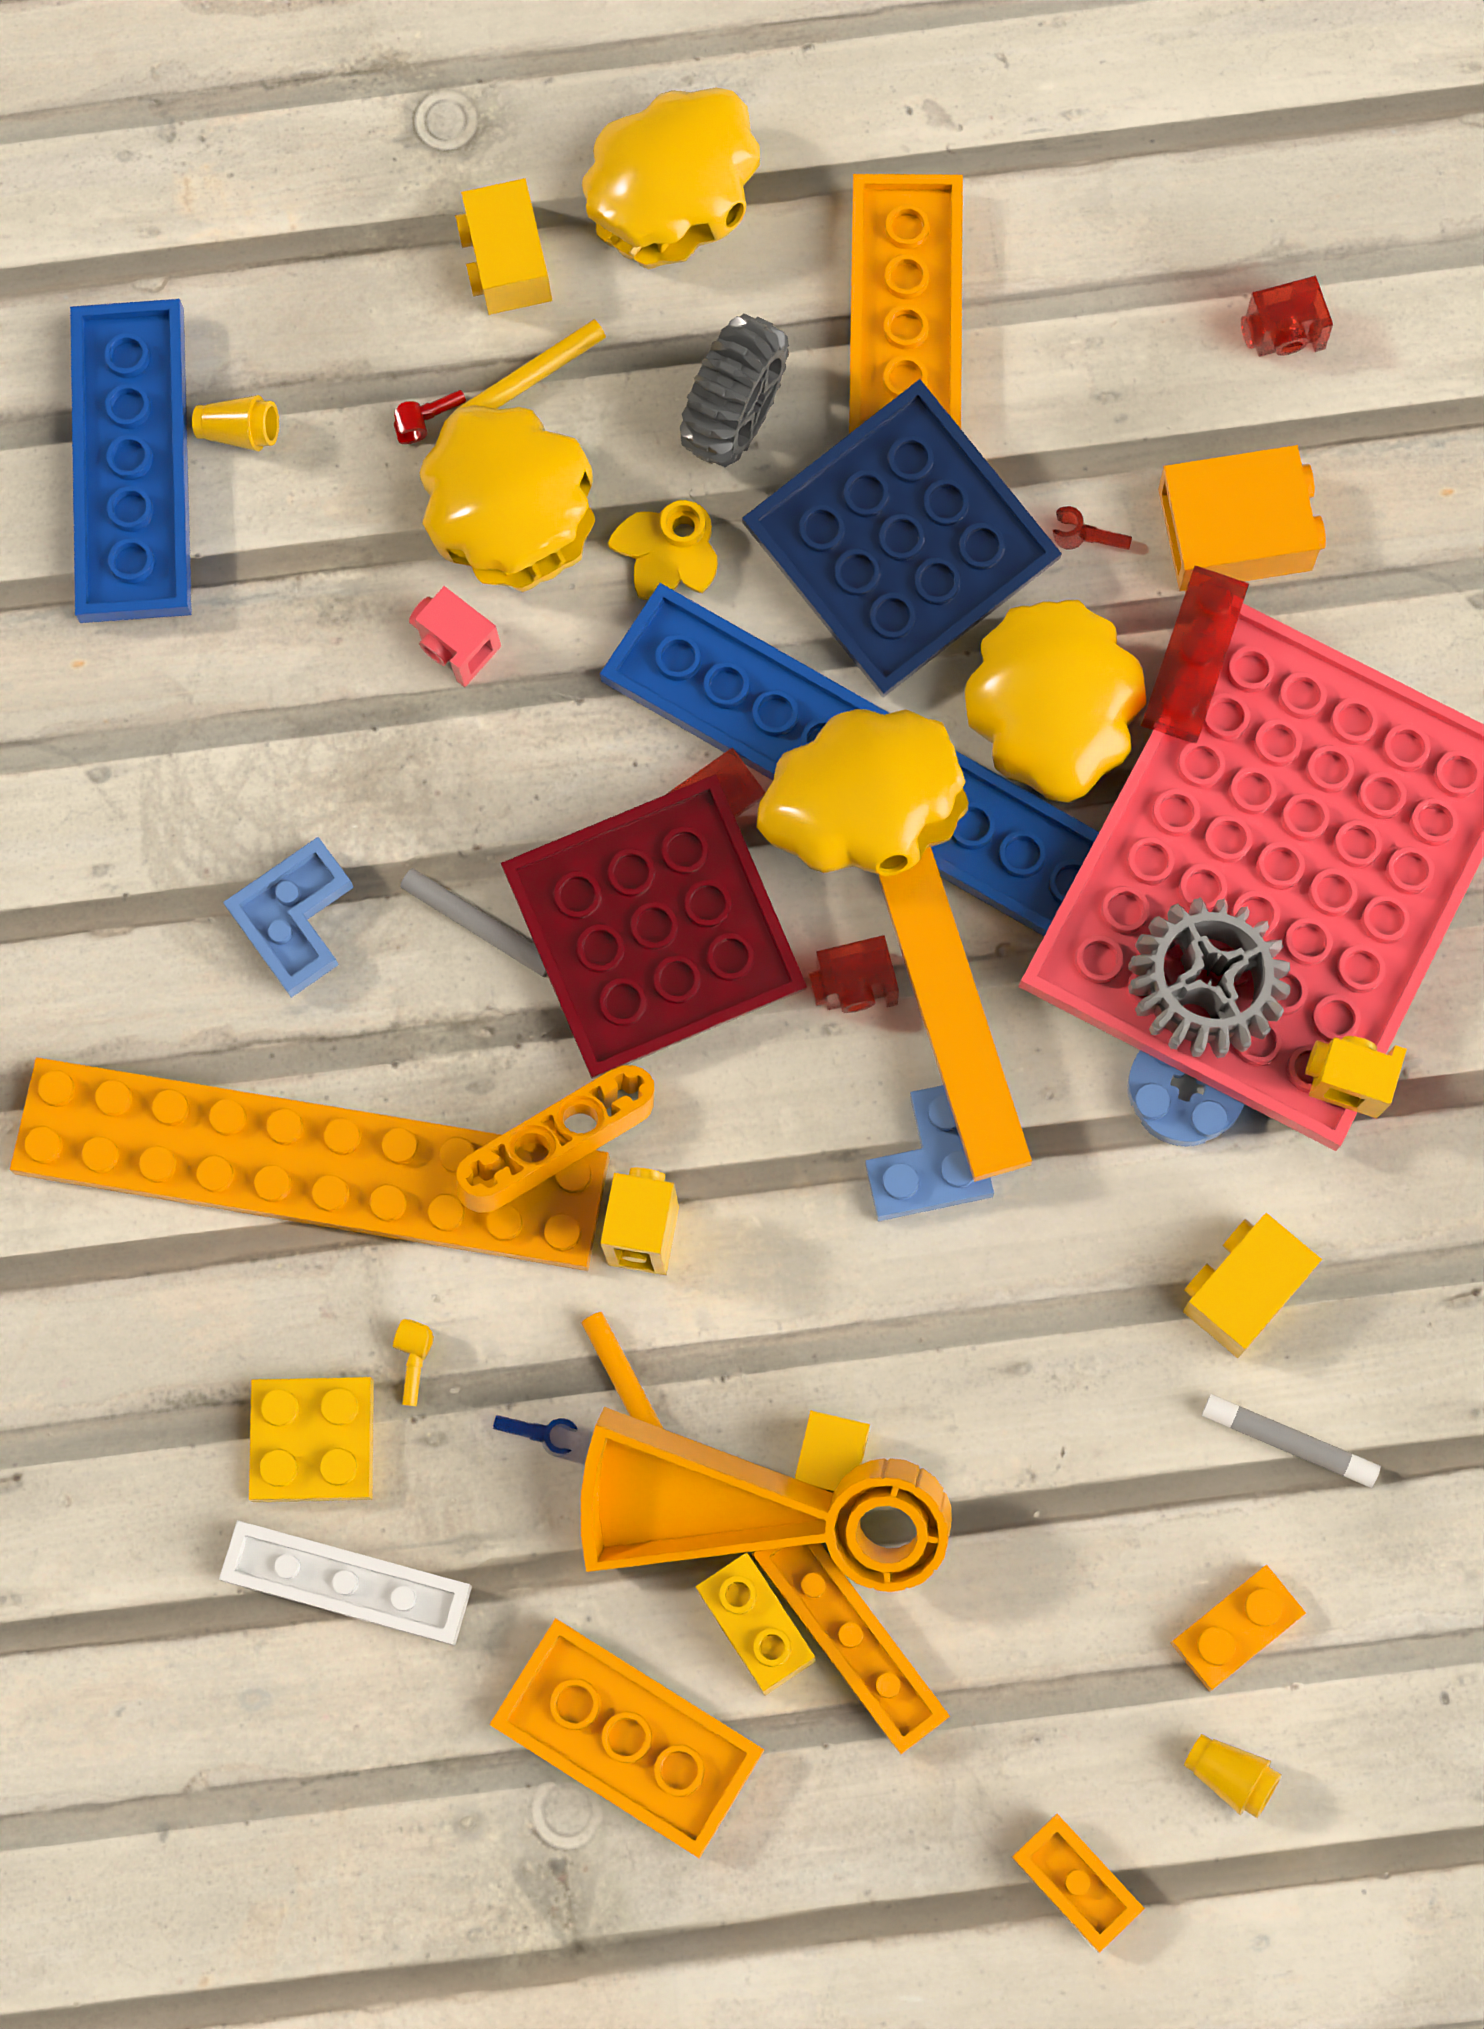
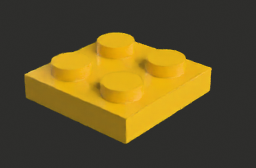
M371 1377L251 1379L249 1500L251 1502L372 1500L374 1380Z

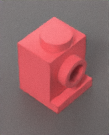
M445 586L442 587L434 598L430 596L424 598L415 607L410 616L409 623L419 631L421 637L419 645L422 650L442 666H445L448 661L451 662L456 681L463 687L470 683L501 648L496 625Z

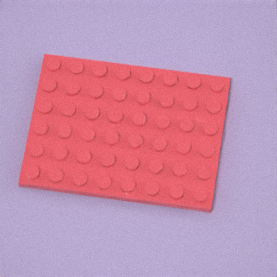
M1225 594L1018 987L1322 1145L1337 1151L1342 1145L1357 1112L1309 1096L1314 1077L1305 1074L1309 1056L1317 1040L1329 1044L1334 1037L1342 1039L1344 1036L1364 1038L1373 1042L1377 1046L1378 1052L1387 1053L1484 857V724ZM1200 897L1206 904L1208 912H1212L1219 899L1225 898L1228 905L1227 914L1234 917L1241 907L1248 906L1250 913L1246 923L1254 928L1258 922L1268 921L1269 928L1262 937L1265 942L1282 940L1283 948L1272 959L1290 962V971L1286 976L1279 979L1290 985L1291 988L1287 998L1278 1001L1284 1009L1278 1021H1268L1271 1030L1264 1039L1251 1036L1252 1044L1246 1051L1240 1052L1230 1043L1228 1053L1225 1057L1221 1058L1215 1056L1210 1043H1207L1200 1057L1192 1056L1190 1051L1191 1041L1186 1039L1182 1041L1177 1049H1170L1168 1043L1173 1033L1167 1028L1160 1034L1151 1035L1149 1028L1156 1019L1154 1013L1147 1016H1137L1135 1011L1138 1003L1147 996L1130 994L1128 989L1131 980L1139 977L1128 969L1131 958L1140 955L1135 947L1141 934L1151 935L1148 927L1155 917L1159 916L1168 921L1167 913L1171 906L1177 903L1189 914L1190 905L1193 900ZM1209 939L1211 944L1220 951H1234L1233 948L1223 942ZM1179 944L1172 947L1165 954L1164 976L1167 986L1174 984L1178 977L1185 973L1184 966L1180 960L1184 953ZM1202 969L1195 981L1201 979L1202 982L1208 984L1211 980V986L1216 987L1223 975L1217 976L1211 971L1207 976V970ZM1250 970L1244 972L1239 980L1234 982L1235 990L1239 996L1235 1003L1240 1012L1249 1008L1253 1000L1254 983ZM1183 1005L1184 1008L1194 1014L1211 1018L1207 1011L1199 1005Z

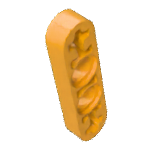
M621 1065L611 1069L467 1155L459 1163L456 1170L457 1196L461 1204L469 1210L478 1213L497 1210L644 1121L651 1114L654 1107L655 1089L651 1075L643 1068L634 1065ZM623 1089L628 1094L638 1091V1099L633 1101L627 1095L618 1099V1091ZM611 1107V1116H608L607 1109ZM585 1114L592 1117L597 1125L589 1132L575 1133L566 1128L564 1122L572 1115ZM526 1143L541 1144L549 1152L543 1160L533 1163L523 1161L516 1155L517 1149ZM502 1159L505 1161L506 1167H504L503 1169H501ZM480 1176L484 1181L494 1178V1186L487 1188L482 1183L473 1186V1178Z

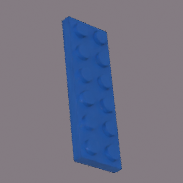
M180 299L71 306L75 616L80 623L192 615L183 305Z

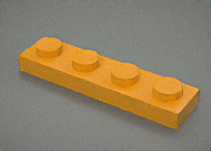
M821 1543L760 1550L752 1554L900 1755L950 1718L948 1712L846 1576L840 1571Z

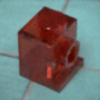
M1316 275L1252 292L1247 313L1241 317L1244 341L1249 349L1256 348L1259 357L1275 352L1280 356L1290 355L1302 350L1308 343H1312L1315 352L1325 350L1333 327V322Z
M885 935L816 951L817 970L808 972L815 1006L826 1004L827 1010L841 1007L843 1013H854L874 1006L876 1004L875 999L884 997L887 1008L898 1005L899 988Z

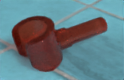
M1063 506L1056 511L1058 521L1076 526L1069 532L1057 529L1052 530L1054 540L1061 548L1072 550L1079 547L1085 541L1126 550L1130 549L1132 536L1087 525L1084 523L1081 512L1071 506Z

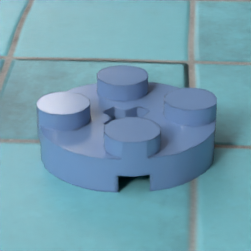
M1140 1050L1134 1059L1129 1073L1127 1091L1135 1114L1140 1118L1141 1124L1151 1135L1172 1145L1188 1147L1203 1144L1207 1140L1214 1139L1233 1126L1243 1109V1103L1197 1079L1196 1083L1204 1088L1205 1092H1203V1095L1193 1093L1189 1101L1179 1099V1089L1171 1085V1078H1182L1185 1073Z

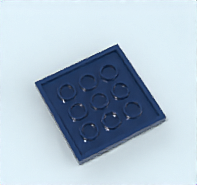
M921 379L742 517L744 526L883 698L1047 570L1062 556L1060 550Z

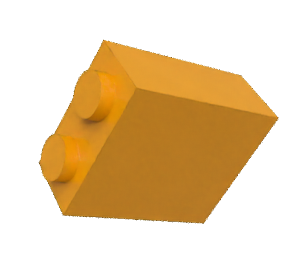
M1298 445L1163 466L1158 490L1179 592L1313 570L1319 551L1326 547V534L1322 517L1320 515L1313 516L1309 498L1314 497L1315 493L1313 472L1310 464L1302 465Z

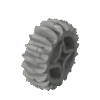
M1200 897L1193 900L1190 905L1189 914L1177 903L1169 909L1167 913L1168 921L1159 916L1155 917L1148 927L1151 935L1141 934L1135 944L1140 955L1133 956L1128 965V969L1139 976L1131 980L1128 986L1129 993L1136 996H1147L1135 1008L1137 1016H1147L1154 1013L1156 1019L1149 1028L1151 1035L1160 1034L1167 1028L1173 1033L1168 1043L1170 1049H1177L1184 1039L1191 1041L1190 1051L1193 1057H1200L1207 1043H1210L1212 1051L1217 1058L1225 1057L1229 1051L1230 1043L1238 1051H1246L1252 1044L1251 1036L1258 1039H1264L1271 1030L1268 1021H1278L1284 1012L1283 1007L1278 1001L1285 1000L1290 994V985L1279 980L1290 971V962L1272 959L1283 948L1282 940L1265 942L1262 937L1269 928L1268 921L1258 922L1254 928L1246 923L1250 913L1248 906L1241 907L1235 917L1228 915V905L1225 898L1219 899L1216 902L1212 912H1208L1206 904ZM1209 939L1223 942L1233 948L1234 951H1220L1211 944ZM1179 944L1184 953L1180 960L1184 966L1185 973L1180 975L1174 984L1167 986L1164 976L1165 954L1172 947ZM1202 969L1207 970V976L1211 971L1217 976L1223 975L1216 987L1211 986V980L1208 984L1202 982L1201 979L1195 981ZM1250 970L1254 983L1253 1000L1249 1008L1240 1012L1235 1003L1239 996L1235 990L1234 982L1239 980L1244 972ZM1183 1005H1199L1207 1011L1211 1018L1194 1014L1184 1008Z

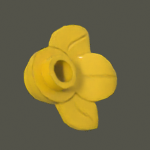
M675 501L667 505L660 513L636 512L626 518L615 529L608 542L609 549L636 559L634 564V585L637 596L642 600H649L659 583L675 590L682 581L691 590L703 593L713 582L717 573V555L709 543L712 534L710 516L701 505L692 501ZM680 524H689L694 528V531L689 536L680 537L674 533L675 528Z

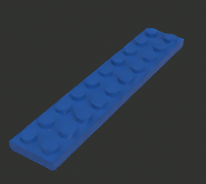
M659 583L600 672L601 682L771 780H774L776 763L782 755L814 741L821 729L833 716L855 709H867L883 715L889 714V712L662 583ZM955 750L965 779L963 789L966 792L969 805L968 811L957 822V827L950 840L931 847L940 876L1045 936L1099 832Z

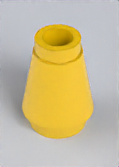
M260 395L195 406L192 414V428L195 437L198 439H207L254 451H261L264 446H273L277 441L279 414L277 406L273 401H264Z
M1204 1734L1199 1736L1184 1763V1767L1193 1771L1195 1776L1239 1815L1246 1811L1256 1818L1260 1816L1269 1802L1282 1774L1269 1767L1271 1764L1270 1760L1218 1740H1212Z

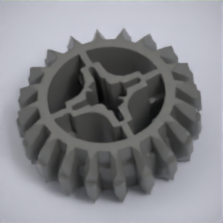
M744 313L729 321V324L721 329L719 338L712 342L711 349L707 357L703 359L698 375L694 377L695 382L687 396L688 402L682 412L683 421L680 425L682 446L693 452V455L697 458L726 468L738 461L743 451H748L751 441L757 435L770 407L774 404L775 395L781 386L782 375L786 370L785 362L789 356L788 336L783 331L773 326V323L758 316L754 318Z

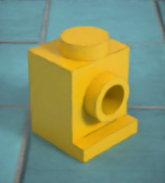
M1344 1036L1342 1039L1334 1037L1329 1044L1317 1040L1309 1056L1305 1072L1306 1075L1314 1077L1309 1096L1377 1119L1391 1105L1407 1049L1395 1045L1388 1054L1377 1051V1046L1373 1042L1356 1036Z

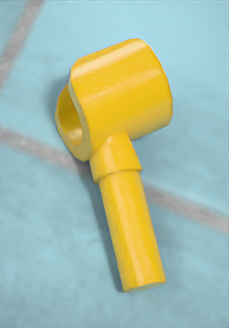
M410 1319L401 1320L394 1336L393 1348L409 1354L406 1363L402 1405L417 1406L421 1367L423 1368V1360L432 1347L434 1336L428 1326Z

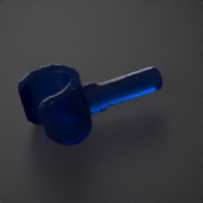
M496 1415L493 1423L494 1430L541 1442L546 1452L554 1457L568 1455L572 1450L554 1446L550 1440L551 1430L557 1427L574 1432L578 1430L572 1421L565 1418H558L552 1420L548 1425Z

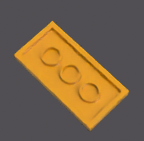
M556 1618L489 1724L699 1859L765 1751L757 1744Z

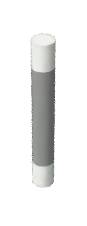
M1210 1394L1202 1416L1370 1488L1373 1487L1378 1477L1380 1465L1213 1394Z

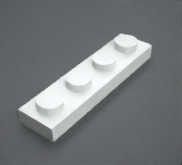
M238 1520L219 1580L453 1646L456 1644L472 1586L467 1583Z

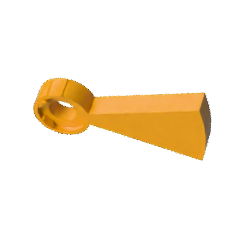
M604 1407L595 1425L585 1460L581 1490V1540L586 1572L826 1542L834 1563L844 1575L856 1584L869 1589L874 1588L877 1591L895 1592L905 1590L906 1587L912 1588L922 1584L934 1574V1570H937L944 1560L952 1522L951 1504L947 1494L943 1492L944 1488L936 1477L924 1468L920 1469L919 1465L907 1460L893 1458L886 1460L883 1458L865 1462L844 1476L834 1493ZM891 1506L902 1510L910 1516L916 1526L917 1535L910 1543L904 1546L885 1548L874 1544L866 1537L861 1529L860 1518L867 1511L875 1507Z

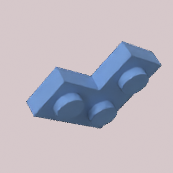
M317 837L223 903L292 998L339 965L308 919L354 887L321 839Z
M944 1085L910 1092V1100L922 1149L865 1160L877 1221L993 1198L994 1190L991 1177L976 1182L973 1180Z

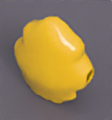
M715 87L693 92L672 90L659 94L642 112L608 123L594 143L593 154L595 163L582 179L583 193L587 199L586 212L588 218L596 223V234L603 242L616 248L625 258L635 260L640 266L648 270L660 265L685 262L699 246L723 239L743 219L746 210L743 186L760 165V145L751 133L747 105L735 92Z
M478 405L456 409L444 421L436 445L423 460L419 472L424 489L431 496L422 524L438 553L450 562L471 566L475 576L483 584L512 587L520 592H525L534 588L540 582L555 578L564 569L572 567L582 560L583 546L595 523V516L589 507L587 499L593 482L592 468L578 441L573 437L545 431L541 420L530 409L522 407L495 409Z
M1079 600L1043 601L1032 606L1010 608L1004 620L982 639L981 654L983 662L966 682L965 702L968 725L983 738L993 743L992 758L994 768L1004 777L1029 785L1049 800L1069 803L1085 796L1104 774L1120 766L1130 754L1131 736L1127 726L1146 705L1143 669L1136 657L1118 646L1117 632L1114 624L1088 610Z
M855 709L833 716L821 729L814 741L784 753L776 763L774 780L758 807L757 828L774 847L799 857L810 869L822 873L848 867H857L882 876H891L911 869L921 859L926 848L950 840L957 827V822L968 811L969 802L963 789L965 779L958 763L955 748L950 741L943 722L927 719L907 709L886 715L867 709Z

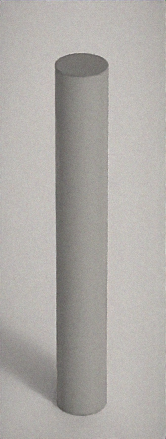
M410 869L404 876L400 885L402 889L544 978L547 976L535 944L415 869Z

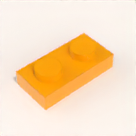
M1266 1564L1170 1643L1210 1692L1304 1616L1306 1612Z
M1058 1813L1011 1857L1098 1953L1145 1909Z

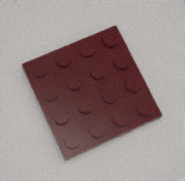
M716 774L501 862L502 869L591 1079L597 1078L611 1069L621 1065H628L807 989L805 980Z

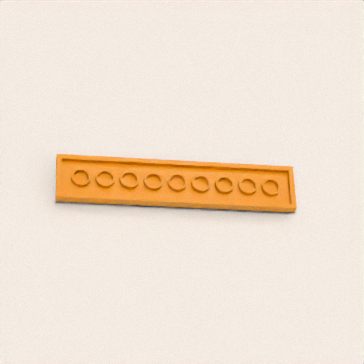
M36 1057L10 1171L15 1175L588 1271L610 1156L608 1152L595 1150L501 1208L491 1212L478 1213L469 1210L461 1204L457 1196L456 1170L459 1163L467 1155L502 1134ZM526 1143L521 1145L516 1151V1155L521 1160L529 1163L539 1162L549 1153L547 1148L538 1143ZM503 1159L501 1160V1169L506 1167ZM476 1176L473 1178V1186L482 1183L487 1188H491L494 1186V1178L484 1181L480 1176Z

